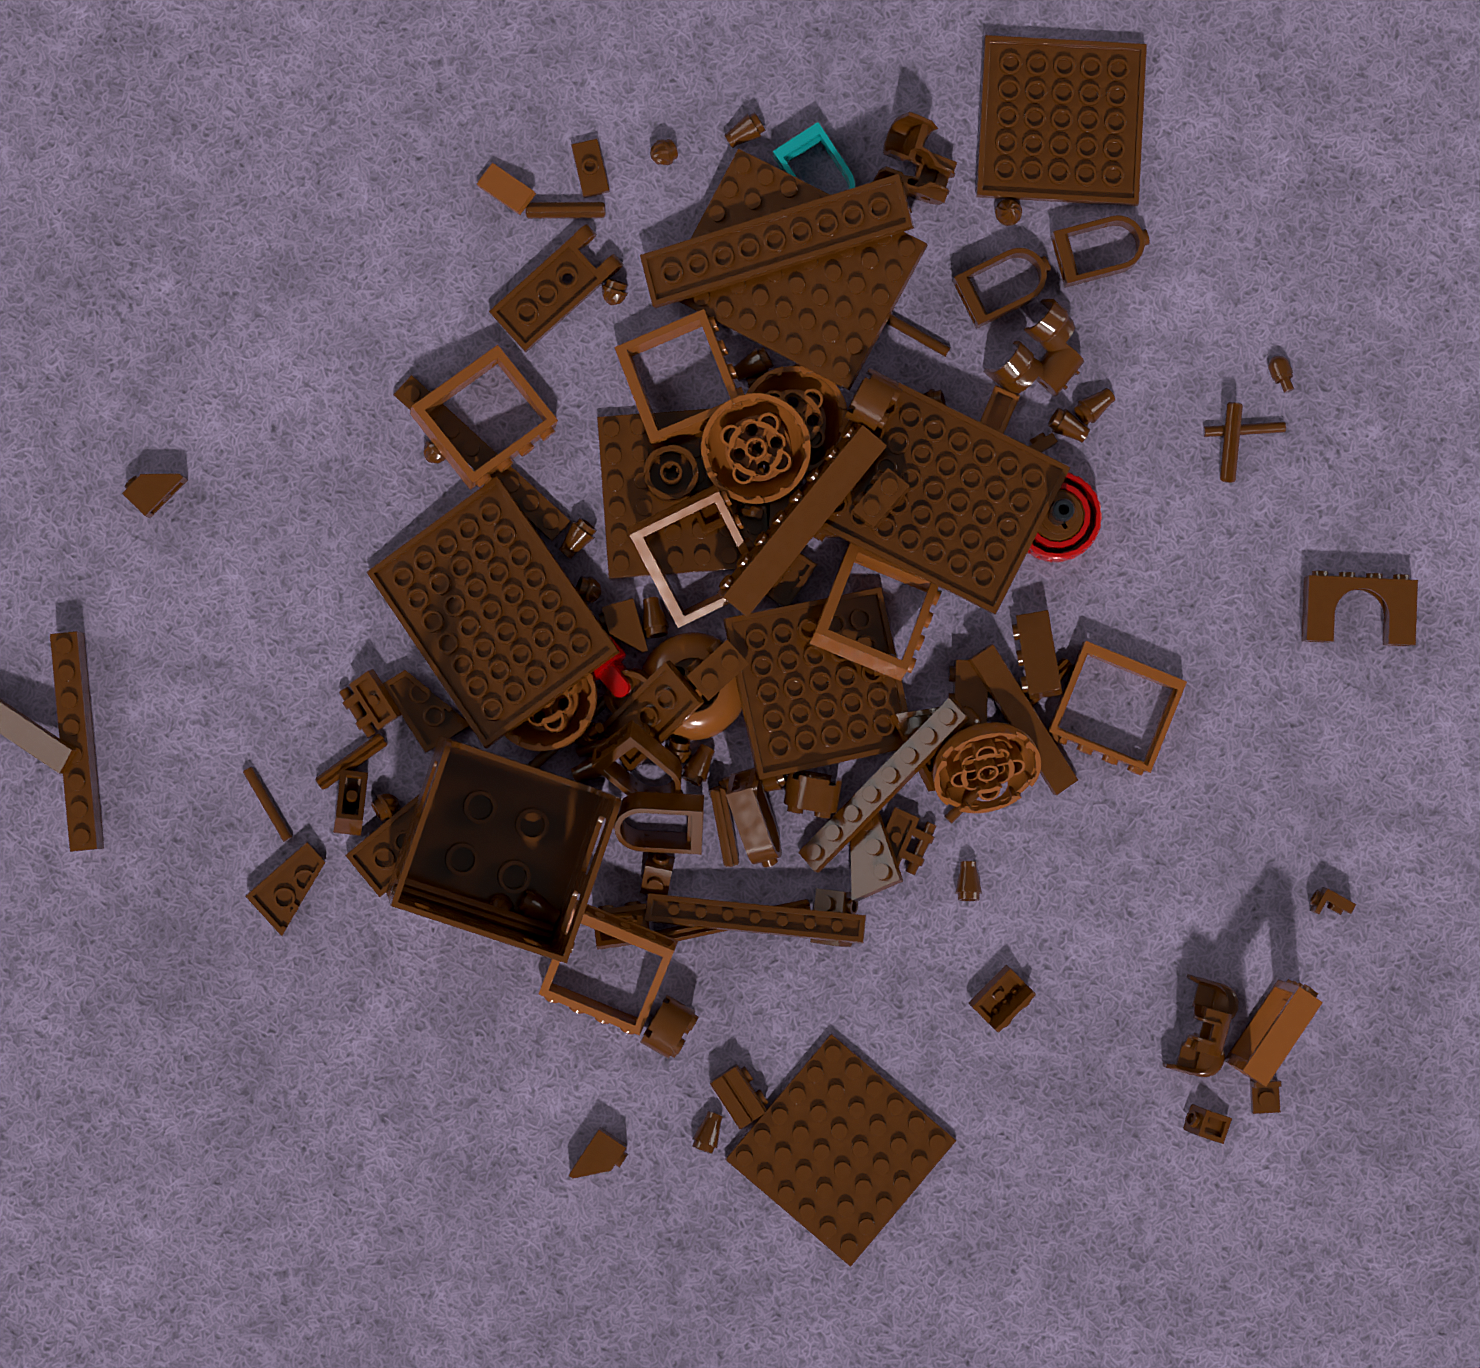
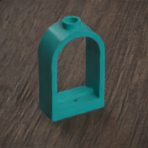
M819 122L773 150V158L780 169L796 177L788 162L821 142L846 180L848 188H855L852 172Z

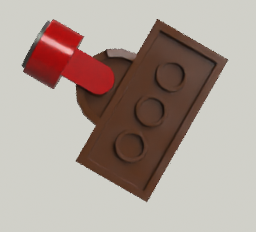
M610 637L619 653L592 672L595 681L601 679L606 685V694L603 696L606 706L613 713L602 724L604 731L600 733V737L605 738L613 735L633 720L639 726L648 724L650 735L662 744L705 701L670 660L664 662L651 676L637 668L626 669L622 663L626 654L615 640ZM633 747L619 759L632 772L648 757L636 747Z

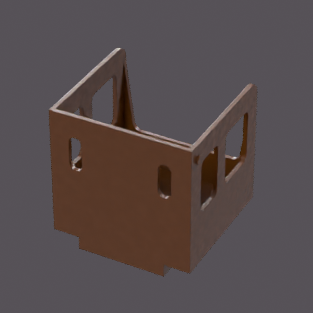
M439 736L386 891L390 906L567 964L619 812L621 798L548 771ZM604 818H606L598 846L596 848L589 872L587 874L586 871L593 849L595 847ZM408 878L486 904L495 895L503 894L512 900L514 913L522 915L523 912L518 910V906L527 891L532 893L536 891L555 908L560 910L561 913L556 923L552 925L554 931L551 938L545 940L401 894L405 880ZM578 894H580V898H579V901H578V904H577V907H576V910H575V913H574V916H573V919H572L570 928H569V930H568V932H567V926H568V923H569V920H570V917H571V914H572V911H573V908H574L576 899H577V897H578Z

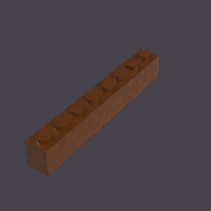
M854 423V425L850 424L841 434L842 439L836 447L832 446L827 450L823 457L825 460L819 468L815 467L806 477V484L801 490L797 489L792 493L789 498L790 503L784 511L780 510L771 520V527L766 532L763 531L754 541L755 546L749 554H743L736 564V570L731 575L725 576L720 582V589L717 593L746 617L751 614L886 448L887 445L864 425Z
M78 631L50 634L59 738L77 750L66 772L63 774L70 852L104 849L84 633Z

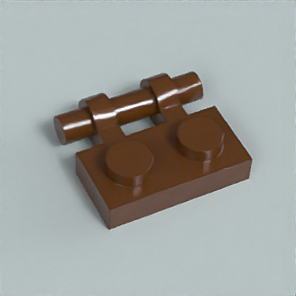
M374 669L368 670L349 684L355 694H352L348 687L339 691L344 700L342 704L346 710L349 709L357 721L355 723L359 731L363 730L367 738L377 733L372 723L377 730H380L402 715ZM359 702L361 703V705L363 706V708H364L365 711L367 712V715H365V713L363 712L362 708H361L360 705L358 704Z
M894 807L885 829L898 866L902 858L908 860L909 863L905 871L915 875L919 866L922 867L925 861L923 856L928 845L933 843L935 838L933 834L937 826L926 822L923 831L916 829L920 818ZM912 836L919 839L913 854L906 851Z

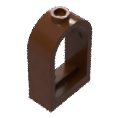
M1121 215L1109 216L1056 230L1050 236L1064 288L1128 271L1140 259L1144 247L1150 244L1147 230L1141 229L1131 218ZM1109 226L1123 227L1132 234L1136 243V252L1131 260L1078 275L1068 237Z
M1013 248L955 276L952 282L975 328L978 329L1034 301L1041 293L1046 283L1047 272L1051 270V267L1045 256L1040 257L1032 250L1026 248ZM1012 258H1022L1033 264L1039 277L1037 288L1032 293L987 314L970 278Z
M633 720L593 749L592 767L626 795L635 792L683 794L681 790L682 765L679 759ZM633 747H636L670 775L673 780L662 786L646 785L624 769L616 760Z
M755 768L730 774L726 797L747 856L752 864L762 863L763 867H771L778 862L777 858L781 857L782 849L778 828L762 782L757 779Z
M635 792L629 794L621 800L613 827L615 835L622 845L634 851L701 855L704 795ZM636 813L688 815V833L638 830L629 826L624 819Z

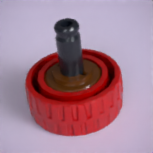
M1068 472L1027 554L1045 562H1064L1080 556L1093 544L1101 528L1102 507L1097 498L1098 495L1083 478Z

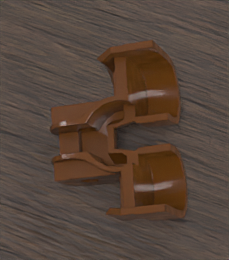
M909 111L897 117L892 123L884 142L883 153L898 161L908 160L917 165L914 176L904 175L898 170L885 166L878 171L873 182L899 174L907 199L910 196L929 204L941 205L945 203L946 197L949 195L950 191L946 186L949 178H954L955 176L954 171L957 162L924 148L927 138L938 127L932 120Z
M1042 299L1040 303L1049 311L1037 324L1032 327H1026L1024 331L1035 341L1041 343L1046 350L1040 360L1034 358V354L1020 341H1014L1013 345L1017 349L1003 366L998 369L985 368L983 371L1002 388L1013 393L1023 392L1036 380L1051 395L1057 396L1062 389L1066 390L1068 388L1066 384L1074 375H1079L1078 369L1084 363L1081 355L1066 343L1075 330V324L1069 317L1068 311L1055 299Z
M1187 974L1186 978L1197 983L1191 1006L1194 1007L1193 1018L1203 1023L1200 1034L1194 1032V1035H1188L1185 1042L1182 1041L1176 1065L1163 1062V1067L1198 1077H1210L1219 1072L1224 1064L1225 1054L1223 1048L1230 1022L1238 1011L1239 1000L1231 987Z

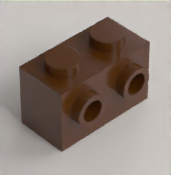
M889 468L885 472L880 470L870 481L873 485L867 493L862 491L852 503L855 506L852 510L853 514L873 531L878 528L910 490L909 485Z

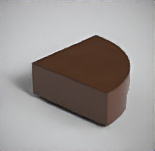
M740 503L737 505L735 514L737 513L761 522L764 510L761 507Z

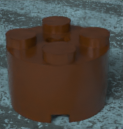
M869 367L866 374L870 375V378L865 377L861 381L849 405V408L853 409L852 413L847 411L844 417L857 424H862L874 432L876 428L881 430L890 415L885 411L889 404L893 405L896 403L902 389L898 387L899 382Z
M668 445L658 448L648 456L645 462V483L650 493L657 499L667 503L681 502L692 495L698 485L699 470L697 462L693 455L681 446ZM675 468L678 477H672L671 480H668L665 471H671Z
M806 770L801 771V775H794V772L789 773L783 803L788 805L787 811L803 814V810L814 811V816L830 818L831 813H836L838 809L842 779L838 777L837 781L834 782L831 781L832 775Z
M666 995L660 1009H657L643 1034L644 1036L640 1043L669 1059L670 1056L675 1058L679 1054L686 1041L682 1038L683 1034L688 1035L699 1016L695 1015V1010Z

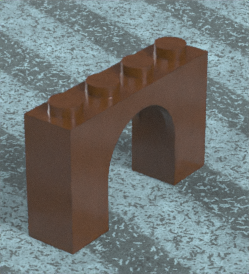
M1312 571V575L1304 577L1302 642H1334L1336 606L1347 592L1360 590L1374 596L1382 607L1384 615L1383 645L1407 647L1416 645L1418 580H1410V575L1394 574L1393 579L1382 578L1383 574L1366 573L1365 578L1355 577V572H1339V576H1328V571Z

